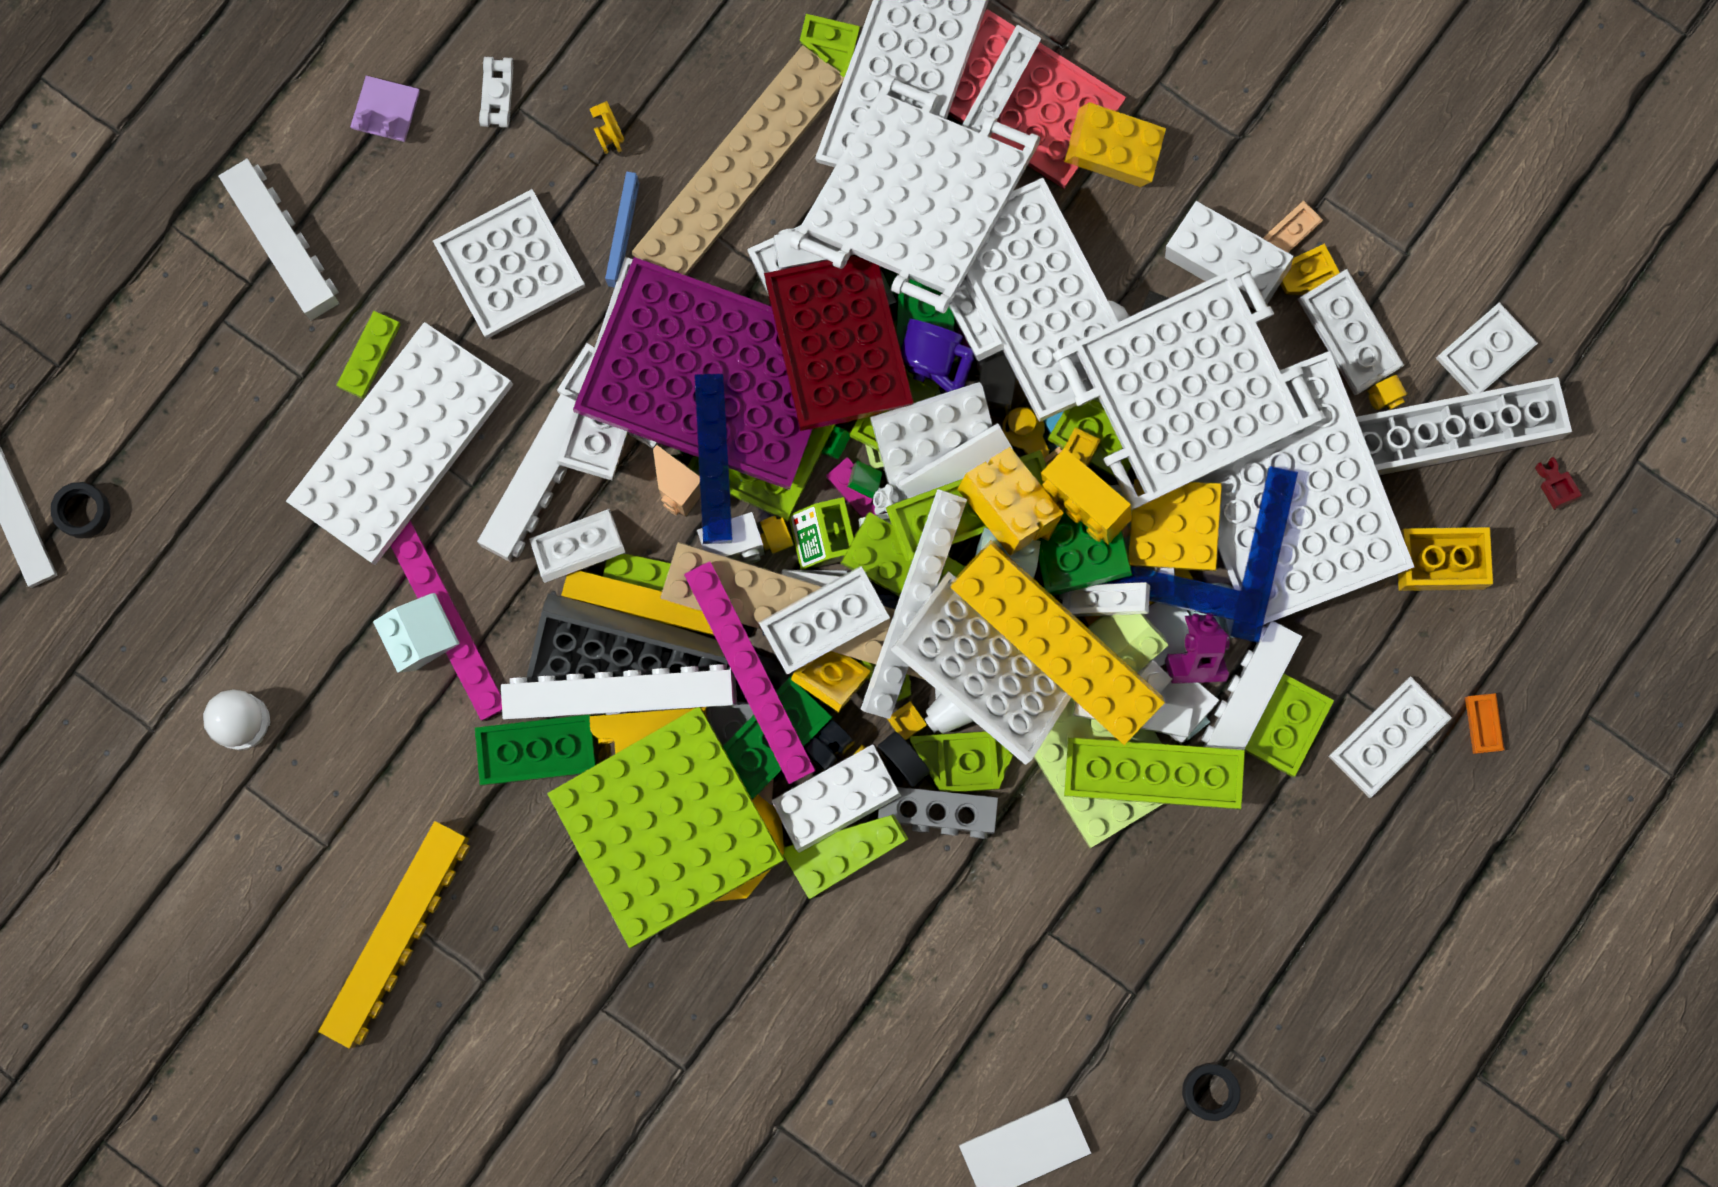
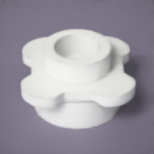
M887 484L885 488H878V491L874 494L873 504L876 515L887 512V506L899 502L898 493L893 490L892 485Z

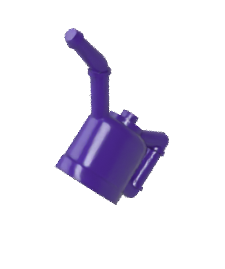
M915 319L909 320L907 332L900 349L904 366L909 368L908 372L914 374V380L924 383L925 378L933 379L946 392L965 387L975 355L970 347L960 345L963 338L962 335ZM955 355L962 359L955 379L951 381L947 376L950 373Z

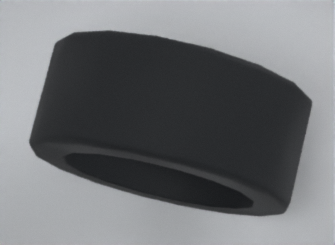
M72 482L63 486L54 495L51 502V517L54 524L62 532L78 539L90 538L99 534L107 526L110 519L111 506L107 497L96 487L84 482ZM78 494L91 496L97 505L94 519L83 527L73 526L65 518L67 503Z
M896 731L878 745V748L889 763L912 787L930 773L929 768L920 756Z
M1206 1063L1196 1066L1187 1074L1183 1082L1182 1096L1185 1105L1192 1114L1208 1121L1225 1119L1236 1110L1240 1102L1241 1089L1237 1078L1230 1070L1221 1065ZM1208 1074L1221 1077L1226 1082L1229 1090L1225 1104L1215 1110H1207L1201 1107L1194 1096V1087L1197 1081Z

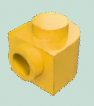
M1397 374L1375 384L1368 390L1370 403L1376 410L1388 406L1389 410H1392L1405 403L1403 397L1407 395Z
M772 516L760 522L764 532L760 534L765 551L771 549L772 554L794 546L783 517L777 519L776 516Z

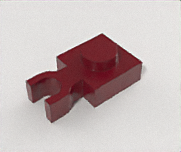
M1554 457L1548 461L1551 470L1545 469L1541 462L1537 463L1535 467L1537 473L1546 479L1540 487L1554 510L1581 498L1582 494L1569 472L1559 473L1558 463Z

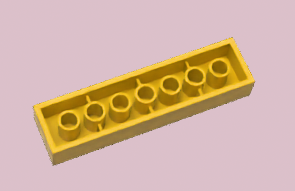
M992 540L984 546L951 582L950 588L1123 745L1165 703L1163 696Z

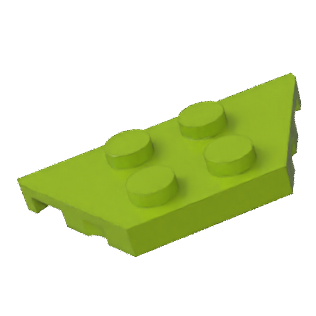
M987 732L910 737L911 744L929 768V774L940 792L999 790L1013 756L1009 750Z

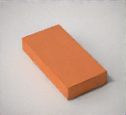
M1496 693L1465 697L1473 754L1504 751Z

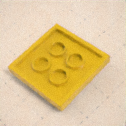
M1134 479V490L1139 497L1145 494L1139 480ZM1190 482L1132 510L1129 547L1130 566L1216 571L1222 484Z

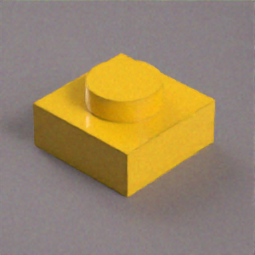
M911 701L895 711L890 719L887 718L893 729L905 740L927 726Z

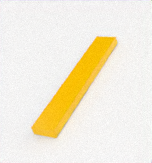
M575 571L566 576L561 594L562 597L714 635L702 611L661 599L662 591L582 571Z

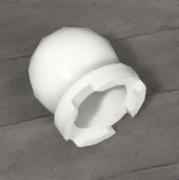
M235 689L222 691L209 700L203 713L204 728L210 738L219 745L239 751L252 749L261 743L268 726H270L269 711L265 704L252 694Z

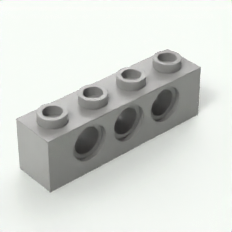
M897 787L901 797L879 808L878 819L894 814L900 826L910 825L912 826V831L929 833L930 828L941 829V834L958 836L959 831L970 832V837L987 839L988 834L995 832L998 798ZM904 802H911L915 805L916 814L913 817L906 818L900 813V806ZM933 805L942 806L945 810L944 819L940 821L933 820L929 816L930 807ZM962 808L970 809L974 814L973 822L969 824L962 823L958 818L959 810Z

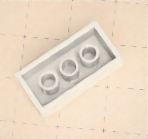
M1198 201L1194 203L1166 245L1165 253L1166 259L1204 281H1208L1249 262L1252 268L1250 273L1266 305L1289 272L1293 260L1291 254ZM1240 277L1234 279L1247 306L1256 310Z

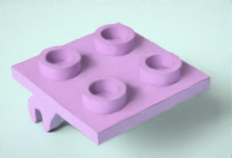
M366 76L350 126L351 129L405 142L420 89Z

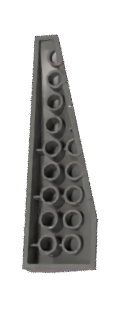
M548 593L542 609L526 677L527 683L538 682V676H555L556 681L567 680L566 675L584 674V679L595 678V673L612 672L613 677H624L623 671L641 670V675H652V669L669 668L670 674L681 673V667L698 666V672L710 671L709 665L727 664V670H731L715 639L660 622ZM758 655L775 691L789 677L792 678L795 671L787 674L780 662ZM736 679L737 700L747 701ZM805 690L817 703H819V698Z

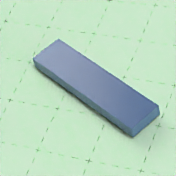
M626 172L605 277L609 287H615L626 255L640 184L638 176L632 172Z

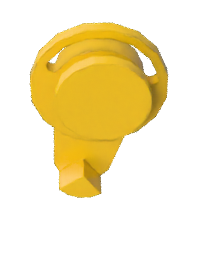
M605 101L590 108L593 118L601 115L605 122V125L594 128L604 153H609L606 146L612 143L615 144L618 153L622 152L620 144L624 142V137L608 102Z
M1019 407L1011 410L1006 415L1002 431L1010 445L1022 449L1027 455L1041 450L1044 458L1048 456L1049 449L1043 438L1044 422H1039L1034 410L1029 407ZM1007 420H1008L1009 432H1006V430H1005Z

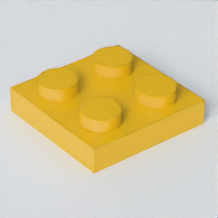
M829 651L798 668L793 673L791 680L839 712L868 679L871 671L849 656Z

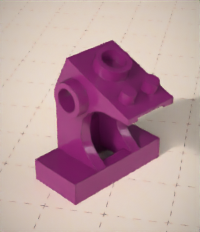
M1194 613L1192 616H1185L1189 634L1185 637V648L1188 653L1167 654L1165 658L1168 674L1172 678L1171 683L1225 682L1229 673L1223 656L1225 650L1229 649V635L1225 633L1212 613H1207L1206 615Z

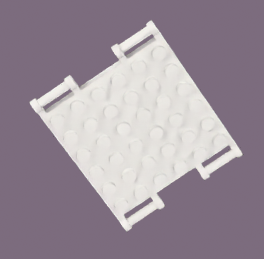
M888 74L884 79L881 90L799 230L794 233L790 247L796 250L803 249L833 262V266L840 269L844 268L851 254L859 256L899 274L892 284L891 290L897 294L905 293L935 306L936 311L945 313L1040 142V136L1033 133L1030 135L997 122V118L989 115L985 119L980 133L932 114L939 101L938 94L933 92L928 94L899 82L897 77ZM894 91L923 103L924 106L920 109L891 97V94ZM992 133L998 134L1024 145L1025 148L1021 151L990 138ZM810 235L841 250L837 252L807 238ZM912 279L943 294L940 296L909 283V280Z
M1249 262L1052 354L1055 361L1060 362L1076 395L1074 400L1077 406L1084 405L1097 397L1099 398L1123 447L1122 450L1105 457L1104 461L1107 467H1111L1126 500L1131 504V511L1325 419L1322 410H1318L1301 376L1304 374L1301 367L1298 366L1281 374L1256 323L1274 315L1271 306L1267 307L1250 273L1252 268ZM1240 277L1257 311L1256 313L1251 314L1234 279ZM1077 353L1093 386V389L1086 391L1069 357ZM1286 382H1292L1308 417H1302ZM1127 457L1145 494L1139 497L1121 463V460Z

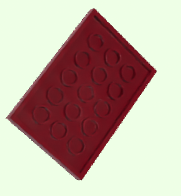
M851 255L842 269L833 266V262L827 260L764 273L800 431L872 417L914 404L879 265L859 256Z

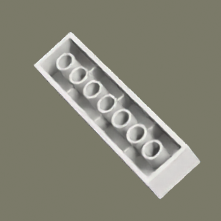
M1558 377L1356 417L1378 475L1560 440L1572 432Z

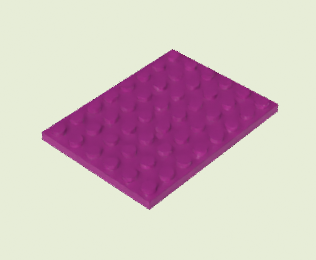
M633 258L573 407V412L790 490L813 429L800 431L771 306L639 258Z

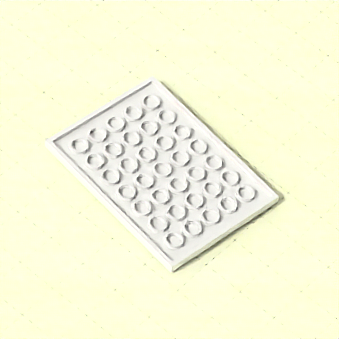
M1331 351L1280 370V373L1283 374L1298 366L1301 367L1304 373L1301 376L1318 410H1322L1325 419L1192 481L1222 484L1218 550L1249 629L1256 628L1414 567ZM1286 382L1302 417H1308L1292 382Z

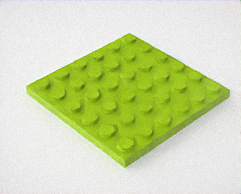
M701 707L691 710L547 793L629 948L637 946L785 861Z

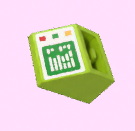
M844 497L813 504L792 513L789 517L801 570L842 561L854 539Z

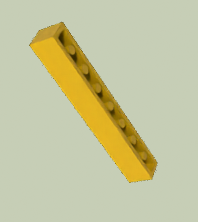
M434 821L321 1025L319 1033L349 1049L355 1048L357 1044L362 1045L369 1033V1029L366 1028L371 1018L376 1019L383 1008L384 1003L381 1000L385 992H391L398 980V976L395 975L400 965L405 966L412 955L413 950L410 947L414 939L419 940L427 927V924L424 923L429 912L434 913L441 902L439 894L444 886L448 887L456 874L453 868L458 860L463 861L470 848L467 845L468 837Z

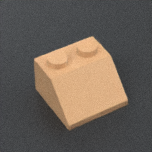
M656 445L653 452L658 488L662 497L661 501L664 503L663 506L676 516L678 513H681L686 517L706 491L703 478Z

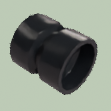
M830 719L820 729L818 734L804 746L807 755L826 771L838 761L837 755L845 754L855 742L835 721Z

